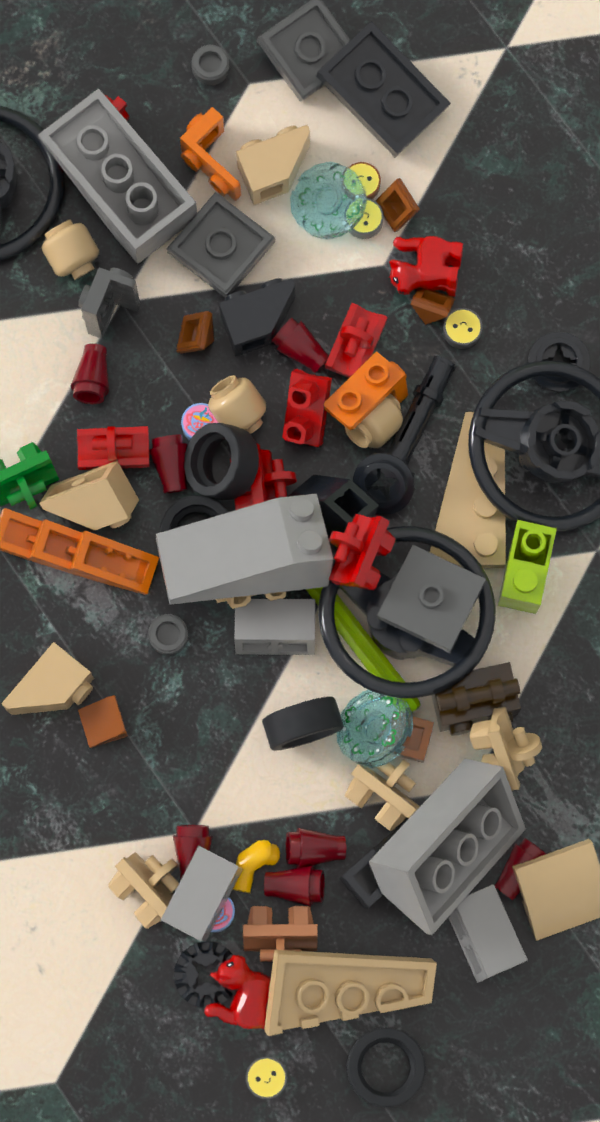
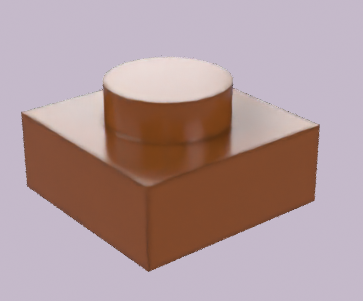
M399 713V717L393 719L391 730L395 729L397 732L394 735L395 742L392 745L387 744L385 753L424 763L434 722ZM390 730L391 734H389L388 740L391 739V741L387 742H392L393 738L391 735L394 734V731Z

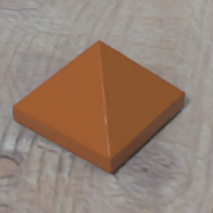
M401 178L396 179L375 200L382 208L383 215L394 232H398L420 210Z
M419 287L412 298L411 306L426 325L446 318L455 299L443 293Z
M204 311L183 317L177 345L178 353L204 350L214 342L211 312Z

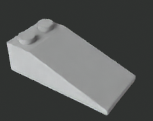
M99 88L38 134L40 140L103 223L137 264L184 229L197 214L195 200Z
M317 494L275 498L156 534L169 605L327 587L329 584L328 579L331 574L333 555Z

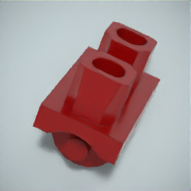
M351 303L325 368L350 378L373 355L388 317L370 312L359 305Z
M299 369L291 372L282 436L284 440L315 447L323 444L327 417L324 402L330 396L332 378L311 375Z
M108 426L107 428L77 429L79 470H93L114 461H118L121 468L150 467L148 426Z
M256 443L259 452L258 472L254 483L251 485V491L234 499L235 510L275 498L287 497L286 486L297 482L296 473L284 471L283 459L272 460L271 451L260 449V444Z
M355 514L353 521L348 522L344 533L333 531L329 541L338 549L334 556L336 562L328 580L336 585L369 590L376 589L381 575L380 571L372 566L375 556H386L391 552L396 540L387 531L390 521L382 516L371 518Z

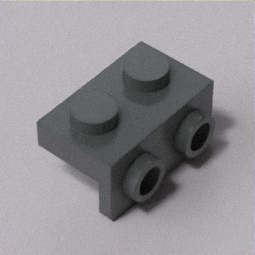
M99 267L92 285L86 284L83 288L78 306L82 308V319L85 321L88 334L103 339L116 305L138 312L141 304L137 284L128 272L118 268H111L108 271Z

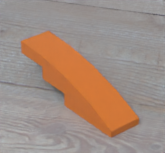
M4 508L0 515V551L100 583L144 595L148 594L159 560L158 556L86 530L79 532L46 519L40 521Z

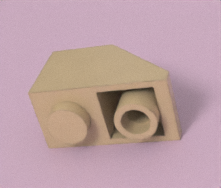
M308 124L299 128L297 126L286 127L280 130L275 137L264 141L261 139L251 140L245 143L240 150L236 151L237 167L253 205L290 191L310 147V129Z

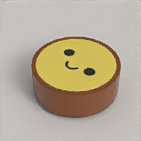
M357 162L345 170L343 176L346 177V181L343 178L342 186L345 195L352 201L357 200L358 197L374 199L380 190L381 177L373 165L366 162Z

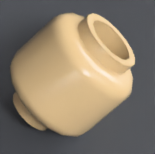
M70 219L44 234L47 240L42 244V251L56 275L67 276L71 274L74 280L95 269L91 262L98 257L99 248L84 224H73Z
M232 375L221 380L211 389L210 395L212 397L209 400L208 408L218 423L234 425L248 431L250 434L262 425L263 421L261 418L266 412L267 404L249 379L244 377L236 378V376Z
M389 394L355 429L349 430L345 427L346 434L359 447H382L402 426L403 417L399 401Z

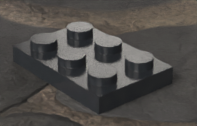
M372 21L316 74V77L395 158L451 104Z

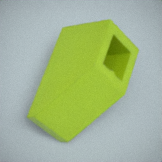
M517 520L497 606L533 614L537 613L543 597L557 528Z

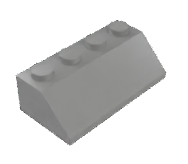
M464 759L369 861L381 893L427 934L433 935L526 830L504 768Z

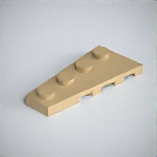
M465 412L435 531L458 541L475 556L483 568H505V515L487 499L474 476L468 448L469 429L474 412ZM484 442L485 457L489 471L498 487L505 494V449ZM431 546L430 553L462 567L449 554Z
M274 950L264 1031L268 1036L281 1034L283 1030L297 1027L306 1029L320 1026L319 1023L336 1019L345 1021L359 1018L361 1014L376 1011L385 1013L432 1003L437 963L432 958Z

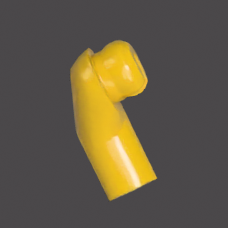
M259 840L239 853L236 865L243 868L233 890L250 893L255 870L264 865H275L280 858L279 847L271 844L268 840Z

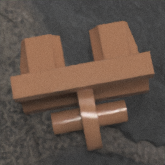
M252 906L248 917V924H243L244 951H260V962H273L274 950L317 951V924H313L310 907L293 906L289 908V924H272V908Z

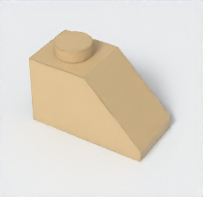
M114 461L51 485L39 504L45 511L92 530H98L106 526L117 528L127 523L131 519V513L139 499L118 461Z
M53 642L1 704L11 715L66 710L74 702L80 705L93 689L90 683L94 678L88 669Z

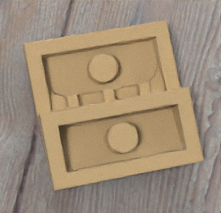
M590 839L512 866L524 900L522 903L536 941L600 918V864L593 842Z

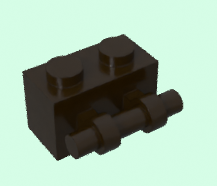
M510 662L475 669L456 685L431 695L440 732L450 730L451 736L469 733L473 723L491 720L494 708L506 707L511 723L513 722L512 716L518 715L521 710L518 697L520 687L517 678L514 679Z

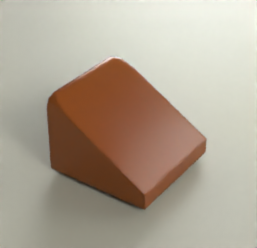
M115 695L106 697L78 710L89 748L128 737Z

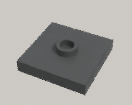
M310 0L260 35L256 41L298 100L302 102L324 86L316 77L317 72L351 40L322 0Z
M215 192L167 247V253L222 296L227 297L275 243V237Z
M412 545L377 614V619L451 653L486 583V579Z

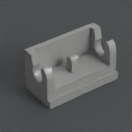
M251 599L246 606L235 608V654L315 655V599H277L273 601L269 599Z
M198 846L161 921L202 942H206L243 868Z
M494 884L467 895L448 917L477 983L527 961V957Z

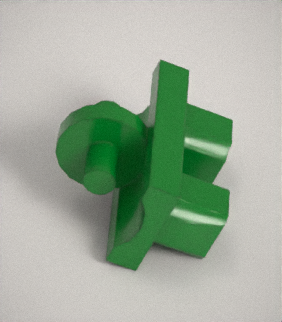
M34 442L20 447L17 455L21 462L6 468L3 460L0 459V507L8 503L13 506L26 500L30 510L38 506L33 496L46 491L47 485L59 480L47 451L42 452Z

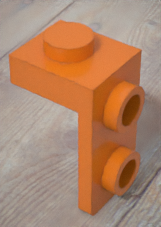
M211 107L204 115L202 113L197 114L187 125L186 132L180 137L181 157L194 171L202 170L209 177L210 185L221 196L228 194L236 201L241 196L239 181L205 151L224 132L223 116Z
M376 351L324 402V408L346 428L353 430L389 394L393 395L401 403L408 396L407 376L399 365L393 361L389 362Z

